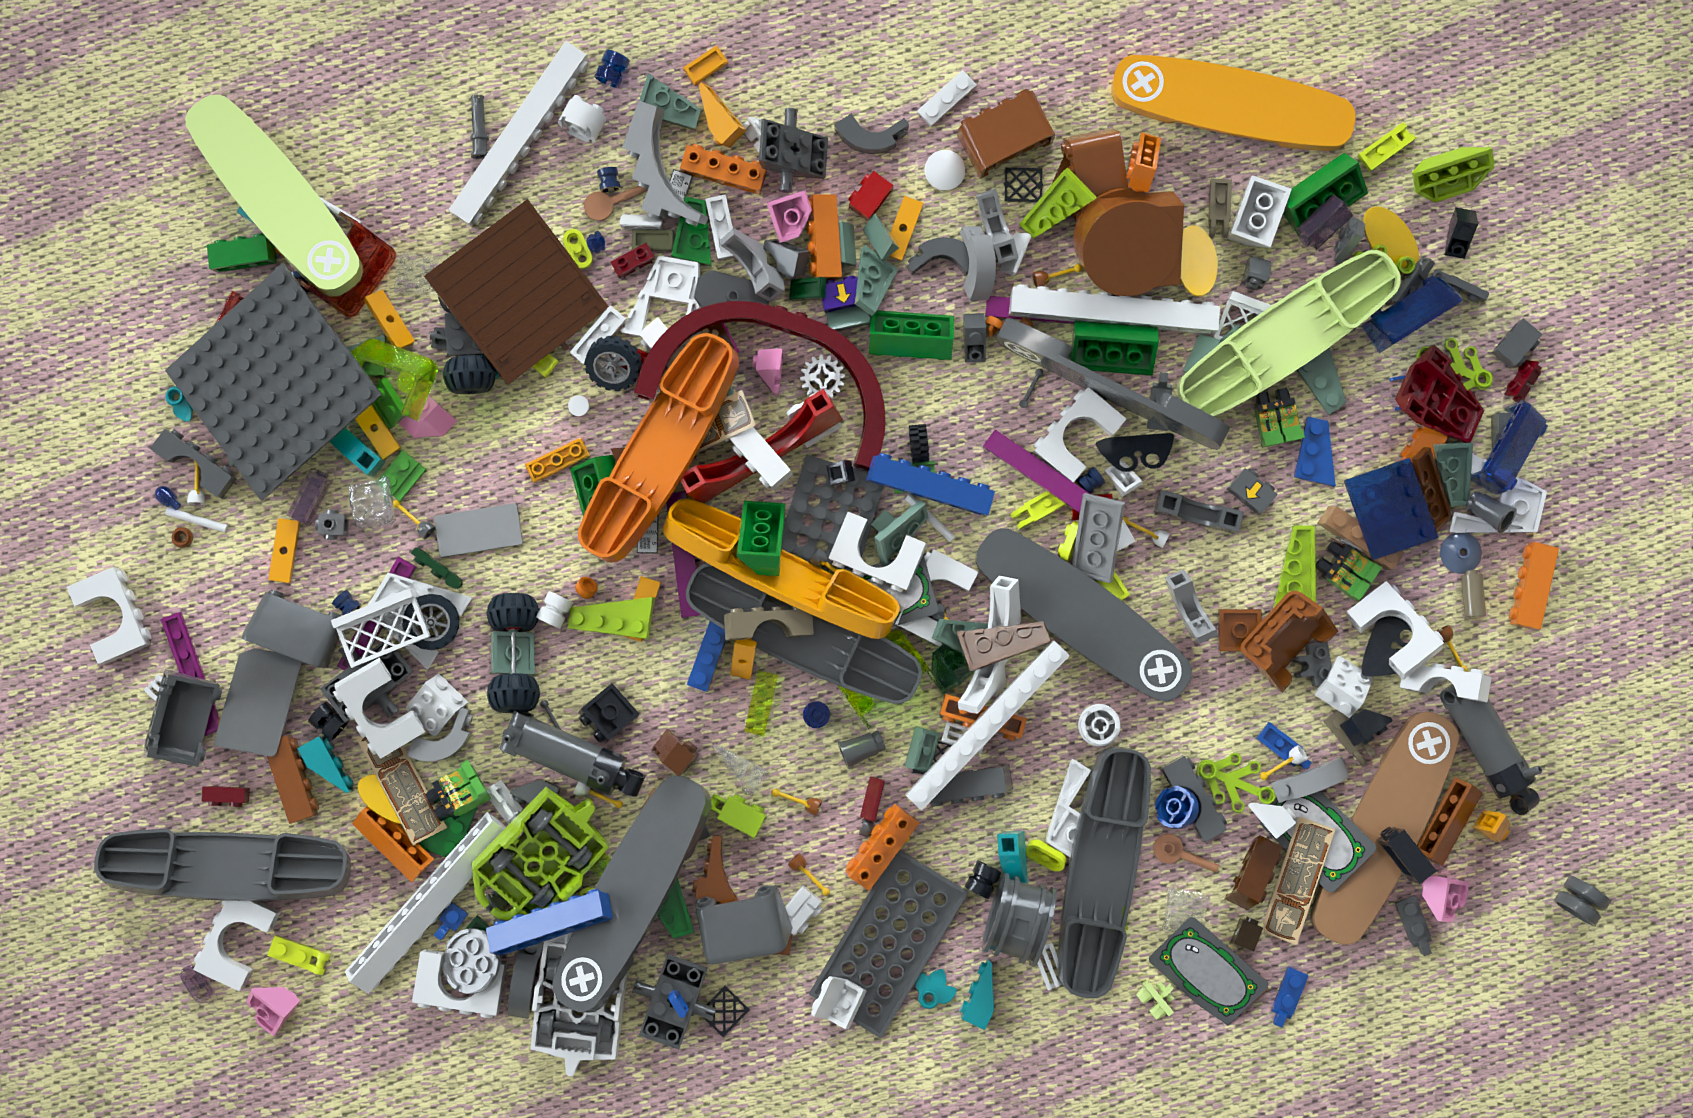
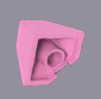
M806 190L767 202L779 242L799 237L812 211Z
M779 348L758 350V355L753 356L752 367L756 368V373L775 396H779L784 356L783 350Z
M422 390L406 409L408 414L399 422V425L414 438L444 436L457 420Z
M1431 875L1422 883V896L1438 921L1451 923L1456 918L1455 911L1458 908H1463L1466 903L1469 882Z
M285 987L253 988L246 1002L250 1008H254L257 1014L254 1017L257 1024L272 1036H275L297 1008L300 999L297 998L294 992L288 991Z

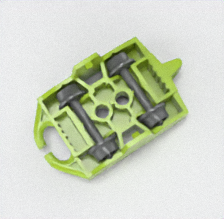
M545 787L471 863L475 895L479 903L484 908L490 904V901L485 896V889L487 886H490L513 906L510 911H501L494 907L490 913L498 919L509 921L515 915H527L533 909L548 908L549 904L558 902L560 899L566 902L581 887L583 875L609 848L605 838L589 821L595 811L593 800L586 798L574 806L548 787ZM546 846L554 848L550 853L542 851ZM532 861L539 863L535 868H530L527 865ZM564 871L569 872L570 874L558 884L556 879Z

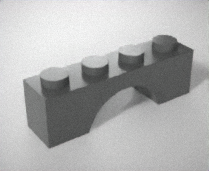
M164 429L150 449L171 463L181 458H192L201 469L200 485L214 496L223 499L237 480L233 476L234 471L225 465L222 467L217 465L215 457L209 453L204 455L199 452L201 448L192 441L189 443L182 439L184 435L173 429L170 431Z
M1161 490L1158 493L1154 513L1232 534L1239 532L1244 514L1243 511L1197 502L1183 495Z
M1181 755L1160 767L1170 786H1183L1195 794L1199 804V813L1192 824L1203 842H1207L1227 830L1225 824H1227L1226 819L1221 812L1217 813L1214 808L1216 802L1211 794H1206L1204 790L1206 785L1200 776L1195 775L1193 771L1195 766L1189 757L1186 758Z

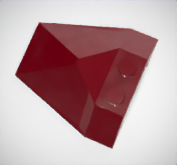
M1431 345L1409 367L1395 400L1401 410L1416 423L1464 443H1471L1485 410L1472 391L1465 388L1461 382L1462 376L1460 373L1456 374L1451 367L1452 361L1438 347Z

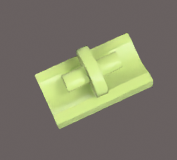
M1148 980L1142 983L1143 987L1136 995L1143 1004L1147 1003L1151 998L1156 1000L1157 1003L1149 1009L1156 1020L1166 1014L1170 1016L1174 1013L1163 1000L1164 997L1169 1002L1174 999L1170 993L1174 989L1171 984L1164 986L1162 982L1157 983L1156 986L1160 990L1157 992Z

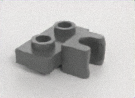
M1350 216L1346 227L1340 228L1338 238L1341 240H1338L1334 247V261L1342 264L1363 238L1365 223Z
M1328 642L1306 644V655L1292 657L1291 659L1293 663L1298 662L1302 666L1300 672L1294 673V677L1310 676L1312 686L1321 685L1327 679L1332 668Z

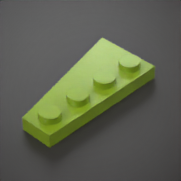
M1066 168L1019 225L1028 234H1031V237L1034 239L1097 197L1069 168Z
M1292 526L1273 608L1291 591H1299L1316 603L1315 526Z
M648 597L571 607L567 628L649 639L655 598Z

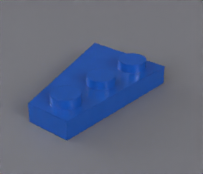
M1307 417L1304 427L1305 438L1301 441L1294 478L1335 487L1329 422Z

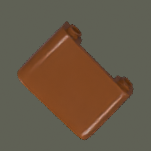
M1291 591L1280 600L1242 642L1240 649L1243 655L1276 689L1283 693L1292 682V675L1286 669L1292 657H1296L1312 638L1320 643L1330 641L1337 634L1338 629L1320 605L1299 591Z

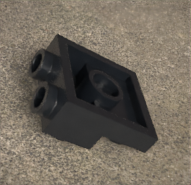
M613 683L607 686L578 712L580 714V722L586 727L589 725L594 730L592 733L594 738L598 742L603 741L605 744L639 716L637 710Z

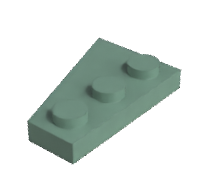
M648 73L640 101L665 110L662 121L696 131L702 110Z

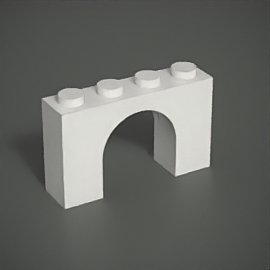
M1089 387L1085 391L1081 389L1073 399L1076 402L1072 407L1067 405L1060 413L1063 416L1058 423L1054 420L1047 429L1049 434L1045 439L1041 436L1033 445L1036 448L1033 452L1036 456L1072 482L1078 478L1086 466L1066 449L1063 442L1065 427L1074 420L1086 419L1095 423L1112 437L1126 420L1123 415Z
M847 512L829 556V559L833 561L832 565L840 569H844L845 566L851 568L852 573L863 577L864 574L871 576V581L883 585V582L891 585L890 589L897 592L908 591L927 544L906 535L894 562L882 568L871 567L862 560L860 555V543L869 521Z
M934 549L932 553L927 552L924 557L931 582L945 580L967 592L970 590L978 574L977 571ZM902 609L895 623L897 626L938 647L941 646L942 643L932 639L937 621L927 616L898 625L903 612Z
M116 567L67 586L74 606L82 607L101 598L110 597L121 607L123 619L118 631L90 645L98 664H107L151 645L149 641L151 634L146 627L144 628L141 621L144 619L143 614L139 608L136 609L133 602L136 600L135 595L126 585L128 581L127 575L124 570Z
M1386 581L1348 610L1347 619L1360 633L1380 618L1386 616L1399 617L1408 623L1412 630V639L1405 647L1389 658V665L1404 680L1443 649L1444 639L1439 632L1431 630L1424 616H1418L1410 601H1404L1400 596L1401 593L1398 588Z
M379 657L335 683V691L333 693L339 702L343 701L346 705L345 712L351 720L355 719L358 726L356 728L361 737L366 736L370 742L367 745L372 754H377L381 759L423 734L425 730L414 710L387 724L375 723L364 714L362 705L366 696L391 680V674Z
M222 901L224 906L221 912H218L213 919L212 924H214V927L204 938L203 943L205 946L202 952L199 951L194 959L196 965L193 970L237 991L245 989L254 969L233 960L227 955L223 946V937L227 928L234 922L247 923L266 933L272 931L281 911L260 901Z
M427 949L420 952L412 999L413 1003H418V1007L430 1008L431 1005L438 1006V1010L441 1011L456 1009L460 1010L459 1013L465 1015H472V1012L481 1013L480 1016L484 1018H493V1015L496 1016L499 1013L507 962L500 961L498 975L486 990L475 993L467 998H457L449 994L442 984V963L444 962L445 952Z

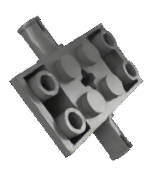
M785 108L784 124L767 119H762L759 163L762 169L781 174L779 191L783 193L793 192V177L819 179L826 177L828 138L798 129L796 127L798 109Z
M380 643L372 651L380 652L385 643ZM341 647L338 651L349 664L344 648ZM354 650L352 655L355 662L361 660L362 657H359ZM398 650L380 657L391 674V680L366 696L362 705L363 712L377 703L388 718L393 716V713L399 711L388 695L414 671ZM374 660L351 668L349 664L346 670L320 688L345 723L351 719L345 712L347 707L344 702H339L333 693L335 691V683Z
M667 954L657 985L652 986L636 980L632 993L650 998L649 1001H651L639 1036L679 1050L691 1016L695 1014L712 1021L716 1008L699 1003V1000H697L708 968ZM672 990H678L689 1007L686 1016L683 1018L679 1017L668 999L669 993Z

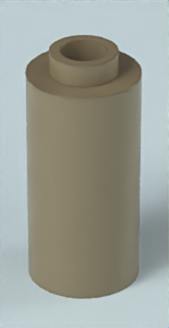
M1478 570L1465 571V575H1461L1464 617L1486 616L1483 574H1478Z

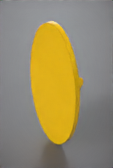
M1379 206L1371 207L1365 212L1363 223H1365L1364 232L1372 250L1374 246L1380 244L1387 248V255L1394 263H1397L1398 259L1403 256L1412 258L1415 264L1419 261V250L1415 238L1408 226L1398 215L1387 208ZM1380 247L1378 251L1383 252L1382 247ZM1402 262V268L1406 267L1407 262Z
M1192 225L1183 230L1181 283L1189 293L1201 297L1208 294L1214 286L1218 262L1216 250L1209 235L1202 228Z
M372 774L363 777L358 783V793L362 801L379 816L402 825L376 775Z

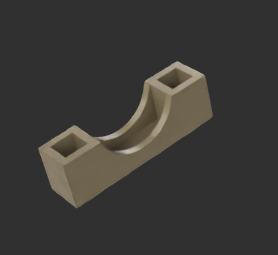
M794 606L792 610H784V607H772V611H764L763 607L751 608V612H743V608L730 609L731 613L724 615L725 639L727 641L752 638L755 629L762 622L777 624L784 631L787 638L808 637L814 635L812 614Z

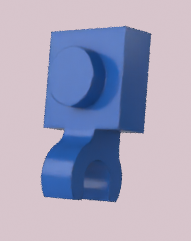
M451 901V904L438 919L443 924L434 936L439 940H443L450 928L457 931L469 913Z

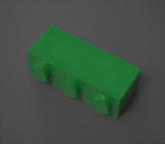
M263 233L254 234L251 238L239 236L234 237L232 241L215 240L214 244H207L209 269L217 273L277 264L275 246Z

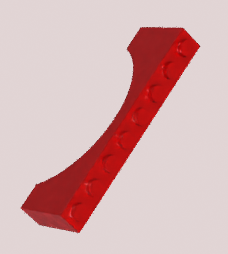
M822 389L805 399L797 414L765 441L781 458L843 421V418L828 394ZM736 455L716 463L695 465L684 473L680 481L690 497L695 501L706 503L754 473L745 464L748 460L743 455L741 457Z

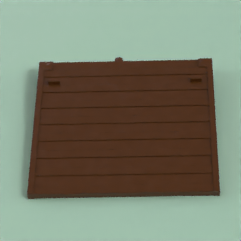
M528 199L423 276L507 385L558 346H561L565 351L568 350L569 346L565 341L609 307Z

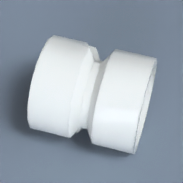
M549 591L544 600L546 606L540 608L536 618L561 629L565 620L563 614L569 612L573 602Z

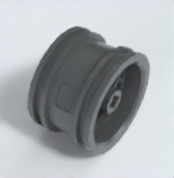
M1004 872L997 886L986 922L982 952L987 953L990 949L995 956H998L999 953L1019 958V963L1025 964L1026 961H1029V965L1035 967L1041 957L1051 927L1057 899V889L1051 887L1047 890L1045 884H1040L1039 887L1020 882L1018 876L1010 879L1009 874Z

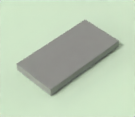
M1085 493L1082 497L1072 566L1091 579L1111 583L1113 581L1125 502Z
M517 503L434 516L441 558L523 545Z

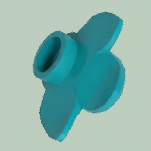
M177 386L169 388L165 399L169 405L173 406L174 415L183 421H191L194 409ZM175 393H179L180 398L175 401L173 396Z
M944 969L935 970L929 977L921 972L915 981V987L919 992L918 1001L926 1009H932L938 1003H948L957 991L955 987L946 985ZM931 994L933 996L932 1001L927 1002L925 996Z

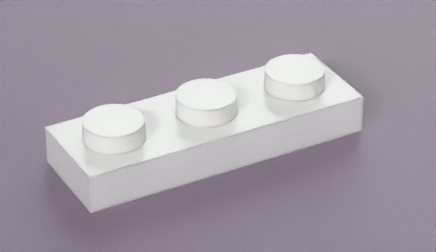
M962 70L927 101L917 113L932 127L976 87L975 82Z
M726 194L706 198L718 260L735 257L720 244V240L733 229Z
M610 305L570 351V354L584 365L587 352L592 343L601 337L603 339L606 336L613 337L627 319Z

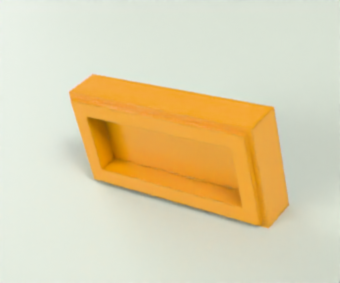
M716 45L683 67V70L695 86L727 65L728 61Z

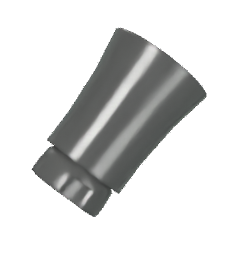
M1476 491L1470 496L1466 504L1467 509L1490 524L1499 533H1503L1508 529L1517 513L1515 507Z
M879 731L869 732L856 738L837 742L848 769L886 749Z

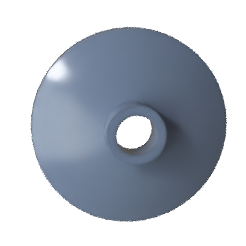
M1453 533L1443 541L1440 548V557L1447 569L1454 573L1464 574L1465 571L1474 570L1481 561L1482 550L1479 542L1468 533ZM1461 549L1466 551L1465 556L1460 555Z

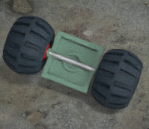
M498 594L488 604L487 619L491 628L495 630L491 633V674L498 675L493 677L488 685L487 698L491 708L496 712L514 713L515 710L517 712H529L534 710L539 702V684L533 677L535 674L534 633H523L532 630L538 622L536 616L539 608L536 600L528 594Z

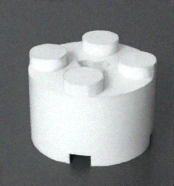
M574 95L573 99H570L558 120V124L562 129L565 125L569 129L567 133L585 142H589L592 139V143H594L606 122V117L602 114L604 111L602 107L596 104L590 105L580 96Z

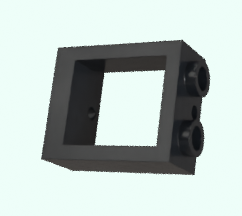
M1387 827L1380 833L1381 837L1377 841L1409 881L1421 884L1437 871L1404 829Z

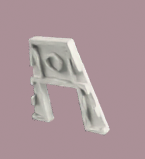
M658 256L647 277L648 281L644 289L640 291L639 299L634 309H631L628 320L621 329V333L641 337L639 332L645 328L651 298L688 304L686 315L700 309L701 307L694 299L697 279L700 277V264ZM700 331L699 333L693 335L682 345L686 346L693 337H695L698 334H702V332Z
M1473 453L1471 475L1504 482L1499 501L1517 509L1512 524L1503 533L1538 532L1547 491L1512 475L1511 472L1503 470ZM1453 512L1448 533H1499L1483 519L1458 512Z
M388 572L368 605L407 589H415L417 597L426 594H437L449 599L461 616L472 597ZM408 605L404 607L402 615L404 614ZM391 612L386 613L382 622L392 626L397 615ZM400 617L396 628L404 631L402 627L403 618ZM396 631L393 633V636L401 643L404 635ZM413 644L405 647L427 670L439 653L438 650H424Z
M1074 759L1070 761L1045 838V842L1071 857L1080 813L1069 807L1091 771Z

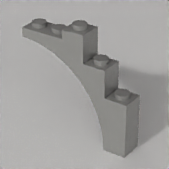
M639 100L622 148L629 150L628 155L638 158L631 179L637 180L638 186L648 189L641 209L648 212L647 216L659 220V217L667 218L668 215L677 219L682 216L686 218L685 222L697 226L698 223L706 225L708 216L694 210L683 201L672 187L665 173L660 151V130L665 110Z

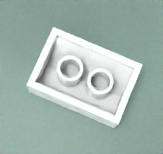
M1252 175L1247 183L1228 239L1246 246L1270 248L1291 189Z

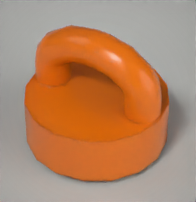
M988 316L985 321L989 326L988 336L993 337L997 330L1000 331L1004 322L993 316Z
M582 577L575 585V590L582 598L590 599L597 592L598 586L593 579Z

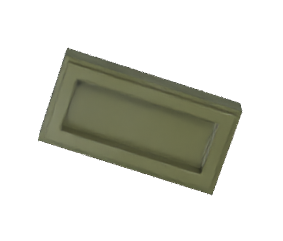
M632 229V250L647 242L651 251H672L674 230Z

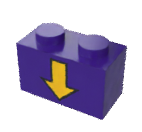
M847 276L843 278V281L835 282V280L826 281L825 299H822L825 313L857 306L855 305L858 278Z

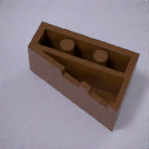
M668 729L652 747V750L655 751L654 753L659 755L660 761L678 776L683 775L699 755L696 752L698 747L690 741H682Z
M1261 835L1253 839L1242 862L1241 871L1233 880L1235 882L1234 888L1230 894H1226L1224 899L1245 910H1249L1255 905L1262 903L1267 895V891H1265L1267 884L1272 882L1275 875L1273 869L1282 858V854H1280L1282 846Z

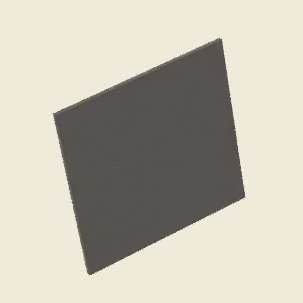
M283 263L165 370L261 501L382 396L381 392Z

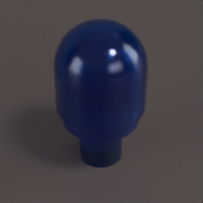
M160 486L155 490V498L163 506H171L174 510H178L181 507V504L176 500V494L167 486Z

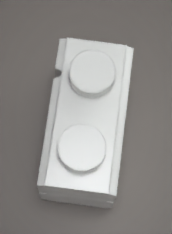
M804 885L785 906L793 927L791 932L793 935H796L798 932L802 934L809 926L807 923L808 919L811 916L815 918L822 910L820 906L822 900Z

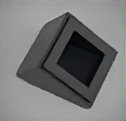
M842 460L826 465L830 486L855 481L853 466L850 460Z

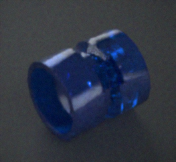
M606 49L601 59L603 65L598 66L594 77L604 84L609 80L611 81V87L619 88L623 79L622 73L626 72L630 60L616 51Z
M813 701L804 708L803 719L809 727L821 728L828 723L830 710L825 703Z

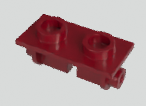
M646 242L610 263L618 278H626L625 276L636 271V267L640 269L650 263L652 264L655 257Z
M1525 360L1519 366L1515 378L1508 383L1504 395L1513 396V400L1517 403L1524 401L1531 390L1526 385L1527 382L1530 385H1534L1542 373V367L1538 365L1539 362Z

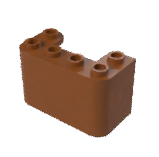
M1024 89L1016 94L1017 97L1011 100L1006 98L1000 101L997 107L993 109L988 107L982 110L979 116L975 118L970 116L961 121L962 125L958 129L957 136L979 179L989 175L988 172L993 167L996 170L999 168V165L1033 148L1035 150L1038 149L1040 144L1045 147L1053 143L1056 135L1033 90L1028 91V89Z
M1108 129L1063 138L1064 143L1061 144L1062 155L1070 160L1071 166L1068 168L1096 197L1110 190L1128 188L1122 139L1119 131ZM1087 205L1071 214L1075 221L1078 220Z

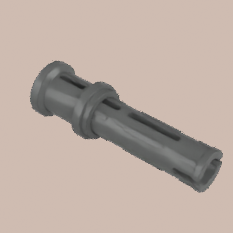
M478 95L471 96L473 133L470 136V140L473 146V152L471 153V158L484 159L488 153L487 141L489 136L485 133L483 95H480V98H478Z

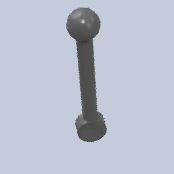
M1042 369L1035 371L1036 375L1024 399L1019 402L1021 408L1027 406V400L1039 377L1043 375Z
M542 700L541 707L545 708L554 726L561 729L548 707V701Z

